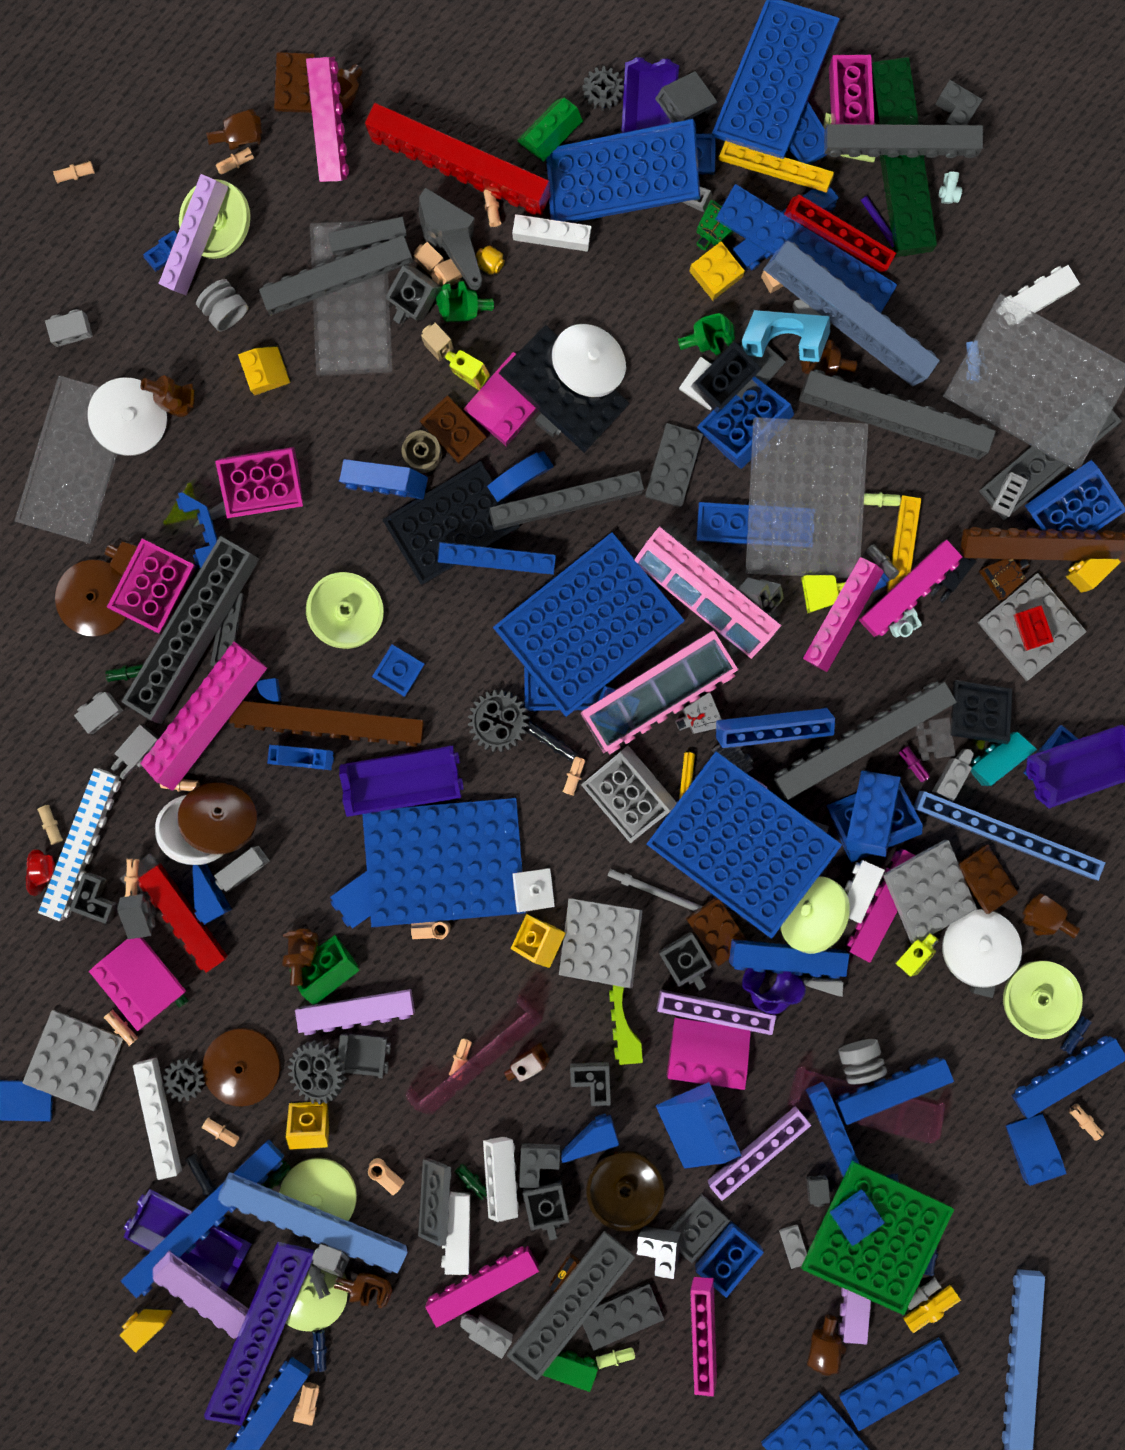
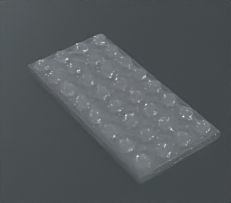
M385 220L310 223L312 269L317 268V265L320 263L333 262L339 256L352 255L358 249L365 250L371 248L370 245L333 254L328 233ZM389 272L313 300L317 376L393 373L390 301L386 299L389 291Z
M58 376L15 522L90 544L117 455L104 448L95 439L89 427L88 407L92 396L99 387Z

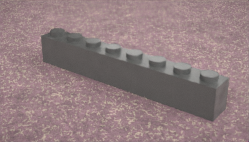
M827 124L824 131V155H830L831 157H839L841 155H849L850 157H858L860 155H868L869 157H878L880 155L898 157L899 155H907V157L913 158L919 155H926L928 158H934L938 155H945L947 158H954L956 156L974 158L983 149V125Z
M396 235L387 242L372 244L371 248L365 250L358 249L352 255L339 256L333 262H323L317 265V268L311 270L304 269L293 277L285 276L279 282L267 283L259 291L266 310L271 316L395 270L403 265L411 264L413 260L404 235Z
M637 471L491 507L489 513L495 531L640 495L644 488L640 473Z

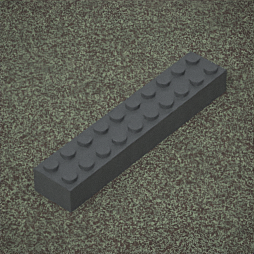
M820 370L810 371L805 379L798 401L978 460L989 453L995 430H991V427L988 425H976L970 419H958L948 412H936L935 408L918 406L912 400L903 401L893 394H881L878 389H866L860 383H848L839 376H826L825 372Z
M222 536L219 537L123 698L122 703L151 721L163 723L260 560L259 558Z
M937 681L923 687L925 691L909 695L907 697L908 701H899L890 706L891 711L888 712L886 710L873 716L875 720L862 722L857 726L858 730H849L840 735L842 739L831 740L824 745L825 749H816L807 754L809 758L806 760L798 759L791 764L792 768L788 770L783 768L774 773L775 777L772 781L782 798L788 800L957 703L946 683H938Z

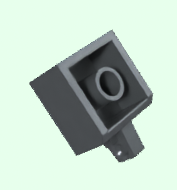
M403 265L386 295V299L396 306L395 309H397L393 320L398 324H403L407 317H412L416 321L424 320L442 286L414 266Z
M692 932L658 951L678 986L689 982V984L694 982L699 991L706 987L701 977L705 976L703 972L712 966Z
M562 1180L541 1183L539 1188H524L523 1195L531 1230L542 1228L543 1231H548L549 1240L557 1239L556 1228L560 1227V1224L569 1223Z

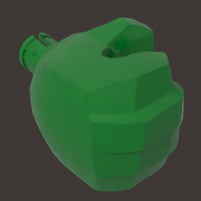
M459 281L458 288L455 290L450 288V284L443 285L436 297L439 312L445 322L473 320L477 316V311H493L494 309L492 298L478 299L476 291L468 288L464 281Z
M720 313L705 316L694 324V334L678 338L680 349L684 350L697 345L701 352L711 350L715 355H719L721 352L717 340L722 337L727 346H730L735 339L734 325L725 315Z

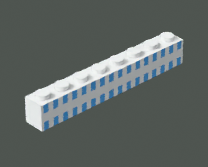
M94 768L38 913L58 921L65 920V918L70 916V905L82 875L86 873L84 869L93 857L91 851L93 846H96L99 842L100 835L98 833L100 828H103L106 824L107 817L105 815L107 810H110L113 806L114 799L112 797L114 792H117L120 788V776L100 768Z

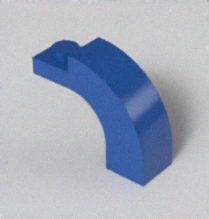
M544 451L535 453L507 470L487 487L496 501L499 502L512 495L532 479L548 472L554 466Z
M269 745L267 764L331 770L334 760L333 751Z

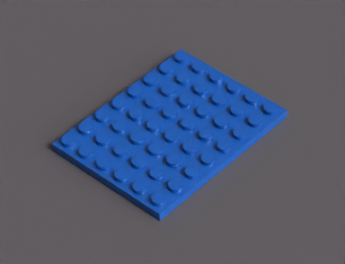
M610 533L497 623L493 629L563 715L567 717L685 620L616 536Z
M717 751L646 844L771 939L842 846V844Z
M516 798L404 807L362 814L371 927L526 913V911L517 912L513 873L522 872Z

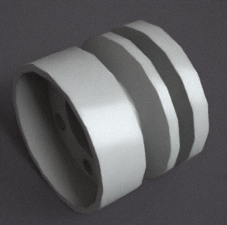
M221 279L211 284L200 294L196 301L198 308L202 310L205 316H209V321L217 331H224L232 327L246 314L249 307L240 295H235L236 290L231 287L227 279Z
M877 1039L857 1041L845 1045L838 1050L841 1062L843 1064H851L844 1069L845 1074H848L846 1079L849 1084L871 1082L887 1073L886 1067L882 1066L884 1060L875 1058L881 1054Z

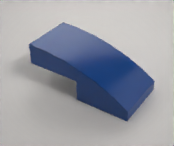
M174 230L158 240V245L143 254L145 260L155 272L167 263L177 237V233Z

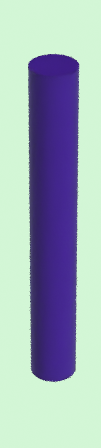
M867 196L864 197L861 202L893 248L892 232Z

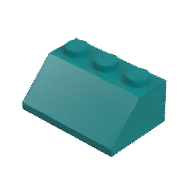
M1018 732L1010 733V742L1008 744L998 743L995 745L993 743L985 749L986 753L981 757L978 755L970 762V767H972L970 772L981 786H992L1037 749Z

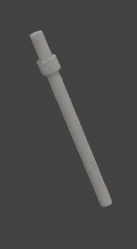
M612 869L608 872L607 876L621 881L623 885L634 886L695 912L703 907L634 879L632 875L627 873L622 874Z

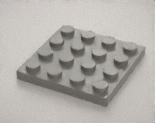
M1038 573L977 622L1026 681L1031 679L1086 633V630ZM1042 605L1054 642L1025 651L1013 615Z
M949 840L939 842L883 874L912 944L918 939L920 941L924 940L929 933L934 934L977 909Z
M570 898L568 900L564 931L566 934L563 939L559 975L633 988L642 910Z
M52 1010L23 1084L95 1111L124 1039L119 1035Z

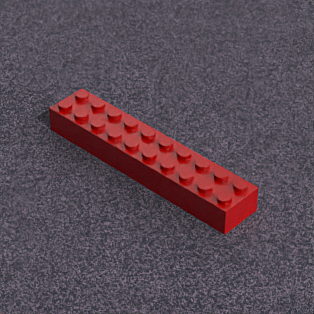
M374 103L367 117L365 125L371 140L375 144H384L391 151L404 153L407 158L413 161L417 159L428 168L435 167L446 176H455L458 181L464 184L468 182L479 191L484 192V190H488L493 197L497 199L503 197V199L508 200L515 207L521 206L526 208L525 210L530 214L536 215L537 213L542 215L551 196L548 180L377 103Z

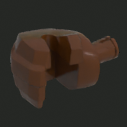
M353 64L349 71L341 68L338 69L337 82H339L341 89L339 103L342 104V114L352 105L359 91L357 78L362 75L363 71L359 67L355 72V69L358 67L357 64Z
M253 109L234 113L223 120L225 127L223 130L206 132L209 145L226 142V144H229L230 150L239 148L241 144L261 143V120Z
M828 338L819 362L801 360L800 364L802 365V372L805 374H809L810 371L820 370L825 372L826 376L832 377L836 376L838 369L854 373L857 360L841 358L840 348L835 346L833 339Z
M165 375L158 378L156 382L147 378L142 379L140 384L141 390L153 393L154 402L162 410L178 417H185L194 407V389L191 383L184 386L175 385L174 380Z
M1038 894L1035 898L1031 899L1022 913L1024 915L1022 922L1027 926H1033V932L1038 936L1053 935L1058 930H1061L1071 936V938H1075L1080 931L1079 927L1065 920L1068 911L1044 894Z
M297 929L283 934V937L288 939V955L283 956L282 966L291 968V986L303 985V968L310 967L316 957L319 936L317 933L311 932L310 929Z
M360 1273L354 1281L337 1276L335 1282L339 1283L334 1285V1289L350 1293V1302L360 1301L361 1306L369 1305L370 1294L373 1289L378 1291L377 1305L379 1308L385 1307L392 1295V1287L389 1280L371 1273Z
M825 1315L823 1329L813 1331L807 1366L826 1376L839 1374L841 1355L846 1352V1347L842 1344L841 1337L834 1333L837 1318L833 1315Z

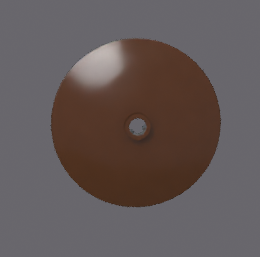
M86 560L70 567L59 580L55 592V604L62 621L73 631L93 637L110 634L121 627L127 620V617L107 608L123 575L112 568L110 563L101 560ZM90 595H94L93 600L89 599Z
M209 783L201 785L189 792L179 806L178 827L182 837L189 845L205 853L225 854L233 852L250 840L256 828L257 813L253 801L244 791L230 784Z
M247 1028L229 1030L217 1037L208 1047L203 1059L202 1070L203 1074H205L204 1080L210 1092L220 1101L232 1106L253 1105L263 1100L274 1089L280 1075L279 1054L274 1044L265 1035L256 1030ZM241 1066L242 1071H238L237 1067Z

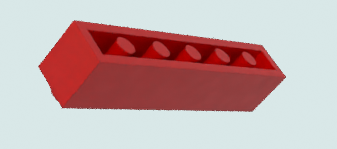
M801 195L792 197L784 213L785 216L878 272L887 271L896 255L894 251Z
M161 863L138 878L140 888L144 892H148L151 897V903L154 907H158L161 910L163 920L166 923H170L174 928L172 930L174 935L178 939L181 938L185 943V950L190 955L193 954L196 959L195 963L200 970H204L207 973L227 958V954L207 926L197 919L196 911Z

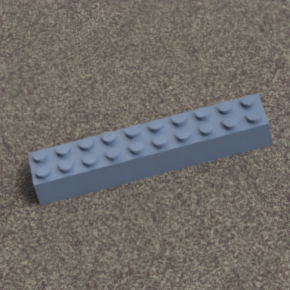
M787 240L764 267L763 270L821 316H829L830 323L912 387L926 380L940 361L932 351L922 347L917 339L907 335L902 327L893 324L888 316L875 310L876 308L873 304L865 302L856 291L846 287L841 279L835 278L827 268L818 265L812 256L804 254L799 250L795 243Z

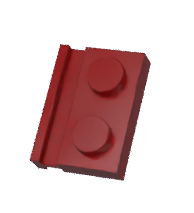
M1042 605L1013 615L1025 651L1054 642Z

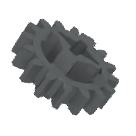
M603 66L602 71H599L596 67L594 74L589 71V78H584V98H588L589 105L594 103V109L598 106H601L602 111H604L605 106L611 109L612 103L617 106L618 99H622L621 92H624V86H622L623 79H618V72L612 73L613 68L606 71L605 66Z
M189 1058L184 1063L182 1059H179L177 1064L172 1062L170 1064L171 1068L165 1069L168 1074L162 1077L167 1080L163 1087L168 1086L169 1089L166 1091V1094L172 1092V1099L178 1096L180 1102L184 1097L186 1101H189L191 1096L195 1098L198 1096L197 1092L203 1090L200 1085L205 1084V1081L201 1080L205 1074L200 1073V1070L203 1068L202 1066L196 1067L197 1061L191 1064ZM177 1069V1076L172 1078L174 1071ZM183 1077L184 1079L187 1078L188 1081L185 1083V1081H181L180 1079ZM196 1081L194 1089L191 1090V1084Z

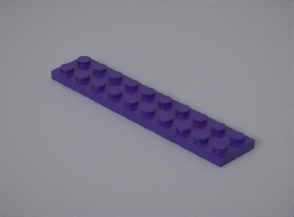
M277 1242L204 1413L206 1420L242 1426L311 1265L314 1250Z

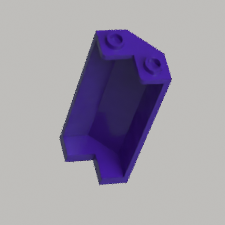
M636 57L632 61L625 63L622 133L672 123L655 98L662 87L678 80L679 65L671 62L670 59H661L660 62L651 64L641 57Z
M1120 725L1028 756L1026 774L1029 780H1033L1037 789L1034 791L1036 798L1048 808H1052L1125 782V726Z
M453 746L340 764L339 776L343 789L342 801L346 817L461 798V790H464L462 778L459 779L457 764H460L458 752H454Z
M149 1189L146 1195L142 1194L137 1202L139 1208L134 1218H129L123 1228L126 1230L124 1238L151 1252L192 1211ZM213 1225L209 1229L211 1233L203 1240L199 1238L195 1242L196 1247L189 1254L184 1252L180 1258L226 1292L251 1244L227 1230Z

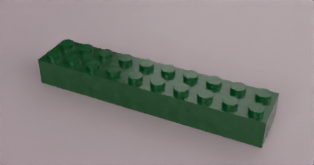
M909 57L871 62L874 122L876 125H919ZM880 155L890 230L893 236V250L896 253L894 257L932 252L937 246L924 155L913 158L907 157V155H899L898 157Z

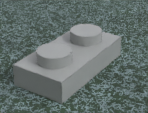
M798 1225L780 1229V1236L791 1269L802 1266L807 1253Z

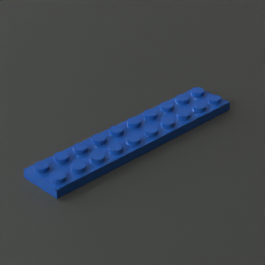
M736 184L731 189L715 218L719 223L771 255H774L787 240L795 243L799 250L804 254L812 256L818 265L827 268L835 278L841 279L846 287L856 291L865 302L873 304L876 308L875 310L879 313L882 312L897 286L893 281Z

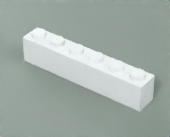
M152 1058L139 1061L133 1065L157 1179L177 1176L182 1171L158 1059Z

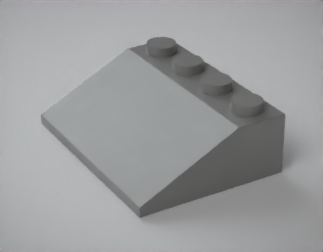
M628 745L581 784L630 843L667 815L677 804Z

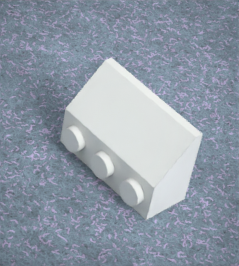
M863 860L860 863L856 862L852 871L855 875L852 881L848 880L844 889L847 892L850 905L849 919L860 924L884 873L883 869Z

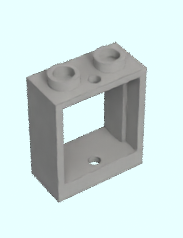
M259 846L253 847L215 875L217 879L215 882L221 890L228 891L234 889L270 862V860Z

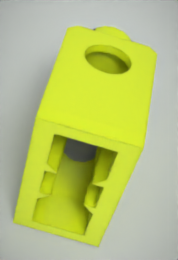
M459 350L457 354L449 351L445 356L444 360L450 364L449 366L453 373L477 390L483 387L490 376L484 363L462 350Z
M835 575L803 576L801 579L807 613L833 605L846 582L836 584Z
M931 933L922 941L916 940L896 964L908 975H918L936 953L933 947L939 940ZM919 949L923 950V955H920Z

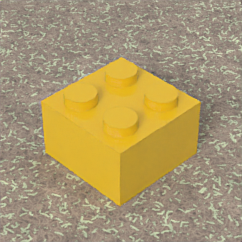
M719 242L692 263L689 270L712 300L743 278L745 272L722 242Z

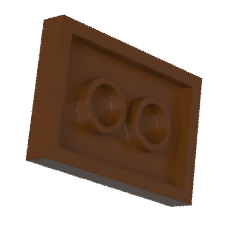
M276 53L275 111L312 113L306 59L315 58V54Z
M448 395L420 420V423L426 430L437 438L439 444L458 464L487 439Z
M988 844L982 846L958 863L965 881L986 914H990L1018 894Z
M717 897L686 918L718 966L729 959L732 939L747 941Z

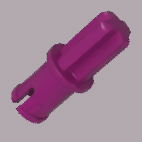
M909 746L899 752L908 764V769L911 768L920 782H924L930 777L929 773L920 763L921 759L918 760Z

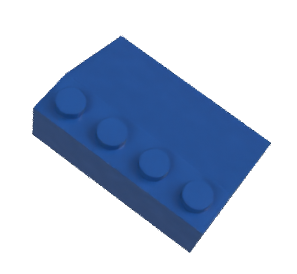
M755 376L752 380L761 388L758 394L754 390H747L743 394V400L736 395L718 414L713 410L697 426L698 430L740 469L794 416L791 404ZM748 395L755 396L751 402L746 401Z
M1092 460L1025 505L1042 531H1047V529H1055L1057 531L1072 529L1077 532H1084L1085 530L1096 532L1125 512L1124 505Z
M901 783L888 848L922 834V823ZM856 794L826 805L842 846L851 863L872 855L847 850L846 840Z
M709 1082L656 1105L684 1168L722 1164L741 1156Z

